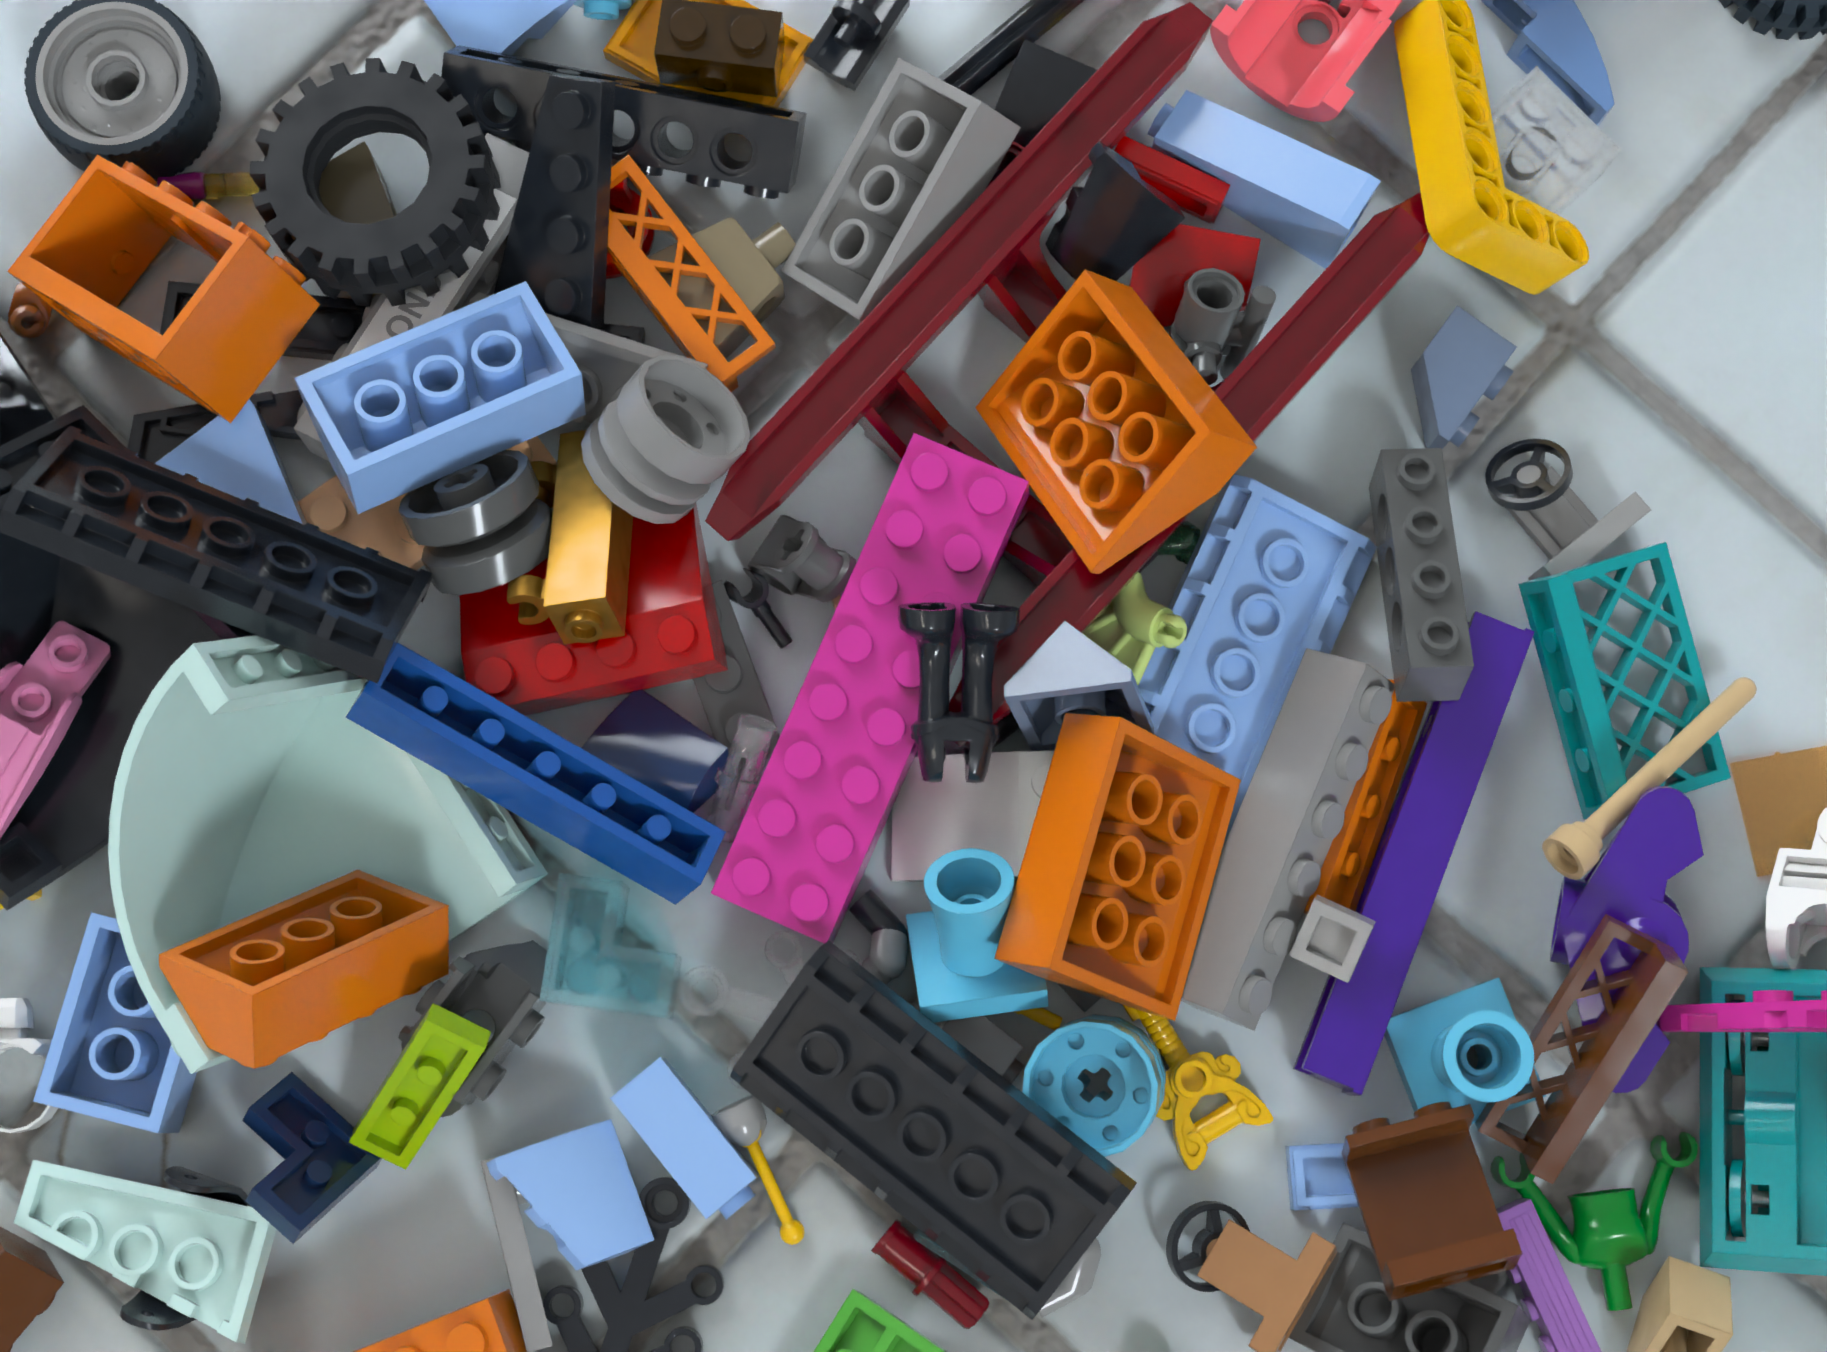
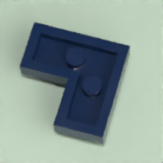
M293 1072L289 1073L252 1104L242 1120L285 1159L252 1188L246 1202L292 1244L298 1241L371 1174L382 1160V1158L349 1143L354 1127Z

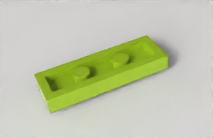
M432 1003L355 1125L349 1143L406 1170L486 1049L491 1031Z

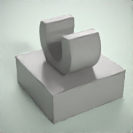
M1317 894L1289 956L1348 983L1376 921Z

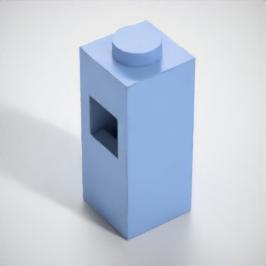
M659 1057L610 1098L705 1219L711 1217L719 1210L727 1220L756 1195L749 1187V1184L759 1177L758 1173L738 1148L726 1138L713 1121L711 1114L666 1058Z

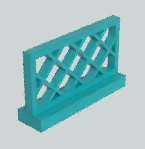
M1666 542L1653 544L1558 574L1539 577L1518 584L1532 631H1535L1533 635L1534 643L1583 819H1587L1627 782L1625 772L1634 754L1647 762L1656 755V753L1639 744L1652 716L1675 729L1669 740L1670 742L1710 704ZM1650 560L1656 585L1649 599L1646 600L1625 586L1635 565ZM1618 570L1614 579L1605 575V573ZM1590 579L1608 590L1595 617L1580 609L1573 583ZM1619 598L1642 611L1630 638L1607 625ZM1654 619L1667 626L1670 631L1672 644L1664 659L1642 647ZM1601 636L1624 649L1611 677L1596 668L1592 654ZM1636 657L1659 670L1646 698L1623 685ZM1671 678L1685 686L1688 703L1680 718L1658 706ZM1617 695L1640 708L1627 736L1613 728L1609 716L1610 709ZM1717 731L1701 747L1707 770L1691 775L1678 768L1671 775L1677 780L1668 783L1664 781L1660 786L1672 787L1684 794L1730 779L1731 776L1719 732Z

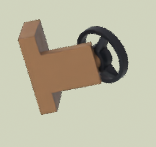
M1202 1201L1186 1208L1173 1222L1166 1243L1168 1264L1173 1274L1182 1283L1201 1292L1221 1290L1264 1317L1248 1345L1255 1352L1282 1351L1338 1252L1336 1245L1313 1232L1296 1260L1251 1233L1245 1219L1238 1211L1217 1201ZM1219 1210L1228 1213L1235 1222L1229 1219L1223 1229ZM1207 1211L1206 1228L1199 1231L1192 1243V1252L1178 1260V1242L1183 1229L1192 1218ZM1202 1266L1197 1276L1206 1282L1192 1281L1183 1271Z

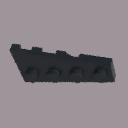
M567 74L549 75L494 294L526 281L545 313L591 328L600 329L604 328L615 81Z

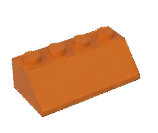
M355 870L159 954V967L207 1047L236 1060L243 1066L256 1069L274 1063L278 1057L309 1042L319 1041L325 1038L329 1032L358 1018L368 1017L374 1014L376 1009L405 995L415 994L423 986L448 975V905L368 873Z

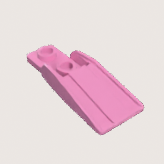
M58 621L54 624L24 666L15 661L7 664L0 670V839L34 789L62 742L83 702L82 695L111 657L110 646L107 643L65 621Z

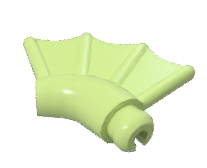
M1138 572L1083 634L1132 670L1137 685H1139L1155 648L1162 646L1175 648L1179 646L1186 637L1187 625L1181 616L1174 615L1171 609L1148 597L1142 575Z

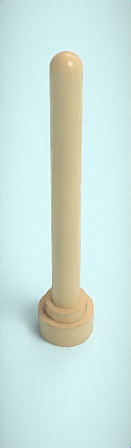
M1746 677L1736 679L1584 822L1575 821L1572 824H1562L1542 844L1543 853L1552 867L1567 878L1574 880L1582 878L1600 860L1599 852L1603 848L1602 840L1631 813L1640 797L1647 790L1660 786L1736 715L1755 696L1757 691L1755 683Z

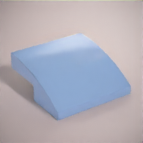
M577 0L424 1L456 47L460 45L513 55L527 38L542 39Z

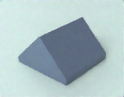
M1066 621L1058 627L1004 685V698L1031 751L1055 749L1065 713L1122 717L1154 734L1153 722L1132 670Z

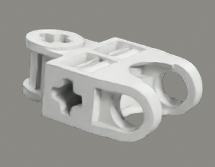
M1827 807L1818 818L1817 830L1811 850L1779 848L1766 895V941L1769 958L1773 967L1795 968L1800 956L1806 957L1813 945L1827 938Z

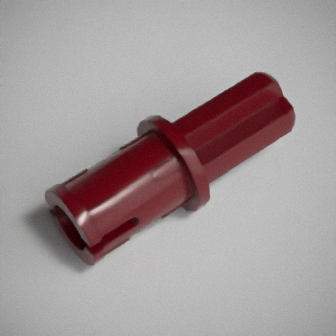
M898 1219L893 1222L871 1249L874 1254H878L915 1286L912 1290L914 1295L918 1296L922 1292L963 1328L970 1329L986 1312L990 1304L988 1298L946 1263L949 1256L943 1252L939 1257L902 1226Z

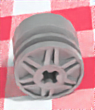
M657 355L641 365L623 386L618 399L609 403L603 410L602 415L595 419L587 428L581 446L583 461L594 483L611 502L633 517L654 524L675 523L686 516L695 506L696 501L709 491L711 483L723 476L746 451L750 432L747 417L739 402L717 377L700 365L679 356Z

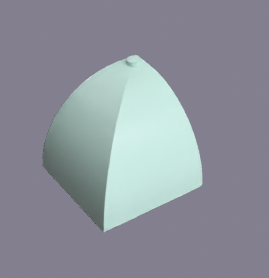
M258 635L193 643L170 666L150 693L135 720L122 753L114 783L110 809L108 841L110 885L116 919L125 951L138 984L156 1018L169 1037L173 1050L183 1060L191 1074L232 1058L207 1047L160 969L159 954L355 870H360L447 904L450 943L548 874L506 808L346 718L367 679Z

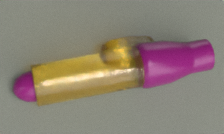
M188 172L175 176L158 177L157 186L165 180L181 190L190 199L252 196V194L259 192V188L249 174L250 172Z

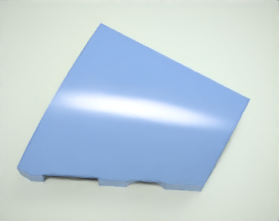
M611 1119L496 1157L486 1163L489 1173L496 1181L505 1176L527 1200L530 1206L524 1213L538 1228L547 1230L553 1235L558 1251L576 1271L626 1254L654 1241Z

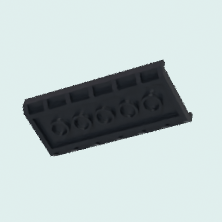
M69 426L13 486L0 515V532L377 684L389 657L420 602L423 603L433 574L423 569L417 571L379 555V551L366 547V549L328 535L319 531L318 526L308 522L304 525L260 507L259 502L246 498L242 500L199 482L197 477L188 473L181 475L139 458L136 452L125 448L122 451L85 436L82 430Z
M831 941L820 946L807 961L740 1057L730 1075L745 1090L1031 1320L1042 1309L1137 1184L1126 1173Z

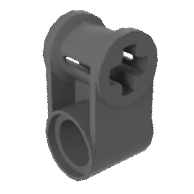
M780 515L749 562L748 567L750 570L762 575L768 584L788 595L798 594L821 602H829L844 591L856 565V559L846 551L829 547L823 538L819 536L818 529L809 522L797 521L787 515Z

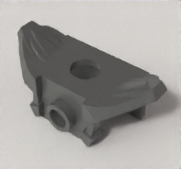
M534 940L476 951L467 954L465 958L457 957L449 966V969L454 973L446 984L437 980L420 999L415 1011L422 1016L414 1027L405 1025L400 1031L398 1038L402 1041L401 1047L403 1051L432 1003L461 1017L472 1010H483L494 1021L495 1031L493 1037L487 1043L486 1049L441 1117L453 1115L465 1104H472L477 1097L485 1101L503 1079L507 1070L501 1064L514 1046L518 1045L520 1048H524L543 1024L545 1017L539 1012L548 1002L545 996L552 981V969L549 965L552 954Z

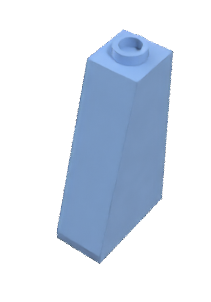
M1188 90L1185 91L1175 107L1166 103L1161 108L1148 131V135L1154 138L1152 149L1230 184L1223 206L1325 269L1336 258L1359 223L1381 180L1367 172Z
M250 399L232 423L217 416L155 463L181 475H185V473L193 475L199 479V482L242 500L246 498L259 502L260 507L305 525L307 523L267 424Z

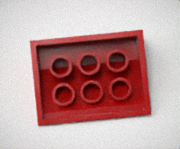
M696 504L686 516L675 523L654 524L633 517L625 636L598 639L590 643L564 644L550 617L538 624H520L518 621L519 603L509 604L507 601L509 582L481 592L459 595L461 655L466 682L525 716L728 670ZM548 558L523 575H532L546 579Z

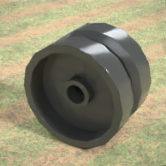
M504 450L408 492L400 502L399 513L411 538L418 545H425L421 560L426 571L433 573L432 584L441 593L463 595L481 592L505 584L531 571L548 558L552 512L549 505L541 499H535L539 493V482L528 457L520 451Z

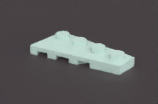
M37 1160L32 1161L14 1220V1224L81 1260L100 1267L133 1288H139L167 1303V1306L190 1318L197 1319L232 1341L244 1344L277 1230L255 1209L249 1206Z

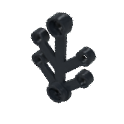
M661 1177L652 1180L642 1189L639 1195L654 1241L635 1249L622 1289L620 1290L607 1260L581 1269L608 1326L600 1352H628L632 1338L637 1333L695 1304H711L723 1292L724 1278L721 1272L712 1265L704 1264L695 1267L687 1275L685 1281L646 1300L669 1230L685 1220L691 1207L690 1198L672 1177ZM662 1190L674 1193L678 1201L676 1210L670 1215L659 1213L654 1205L656 1195ZM709 1273L714 1277L716 1281L714 1294L702 1297L694 1291L693 1279L697 1274ZM560 1285L550 1290L543 1300L545 1316L548 1321L557 1325L568 1351L598 1352L579 1315L582 1313L584 1305L581 1293L570 1285ZM566 1293L573 1299L574 1311L570 1316L560 1317L553 1311L552 1300L556 1294ZM681 1326L668 1334L664 1345L649 1352H673L671 1347L672 1341L679 1335L689 1336L694 1341L695 1352H702L703 1340L694 1328Z

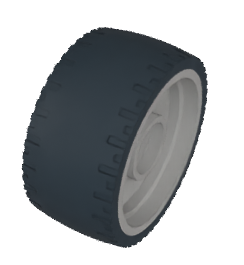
M75 0L69 6H64L60 12L57 11L53 15L54 17L51 20L49 19L45 23L46 25L39 30L38 36L34 38L33 46L28 51L29 57L26 59L27 66L24 70L26 76L24 78L25 92L29 106L39 127L52 145L69 162L84 172L97 155L119 167H122L126 161L132 162L149 174L156 182L158 177L175 176L178 172H183L187 166H191L193 161L201 156L202 151L206 150L207 144L213 138V133L216 132V124L219 122V112H221V95L212 62L203 45L187 24L160 2L157 3L155 0ZM135 90L130 96L121 100L126 93Z

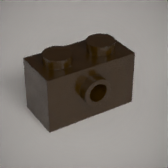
M662 0L654 52L660 83L703 88L713 92L729 91L777 97L785 46L782 12L688 0Z

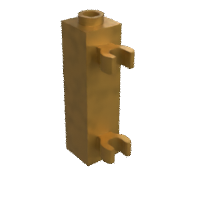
M586 430L560 434L557 465L544 461L530 462L539 482V493L535 499H541L550 508L553 507L546 579L532 575H521L509 581L507 592L509 604L519 603L518 621L520 624H538L550 617L564 644L590 643L598 639L625 636L633 516L611 502L594 483L583 461L581 442Z

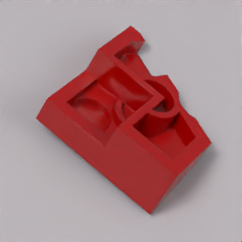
M1179 224L1133 266L1129 286L1133 288L1164 328L1171 326L1175 320L1180 300L1184 294L1185 281L1199 270L1215 268L1233 275L1242 284L1245 295L1240 311H1243L1247 305L1261 239Z

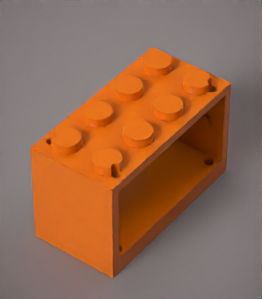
M97 155L7 272L86 336L229 423H232L320 304L301 287L306 277L298 269L278 256L272 259L266 254L271 244L257 231L251 229L243 222H238L234 229L231 228V221L204 201H200L196 207H193L194 202L186 194L165 180L156 187L157 182L132 162L126 161L122 167H119ZM173 236L211 257L217 264L166 332L161 335L116 307L168 239Z

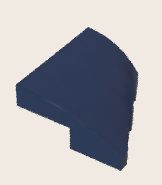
M643 689L631 692L605 718L581 747L583 750L693 813L732 778L728 748Z

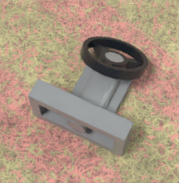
M1526 439L1506 446L1491 459L1485 472L1486 485L1492 499L1511 513L1550 559V561L1528 577L1529 580L1551 576L1583 566L1651 511L1649 506L1635 491L1598 521L1569 487L1573 477V469L1568 453L1559 444L1546 439ZM1534 451L1530 461L1517 465L1511 472L1510 477L1494 481L1496 472L1507 460L1518 454ZM1546 452L1557 456L1564 463L1565 467L1562 477L1552 466L1546 469L1544 465ZM1502 493L1515 494V495H1514L1513 497H1509V496H1506V495H1504V494H1502Z

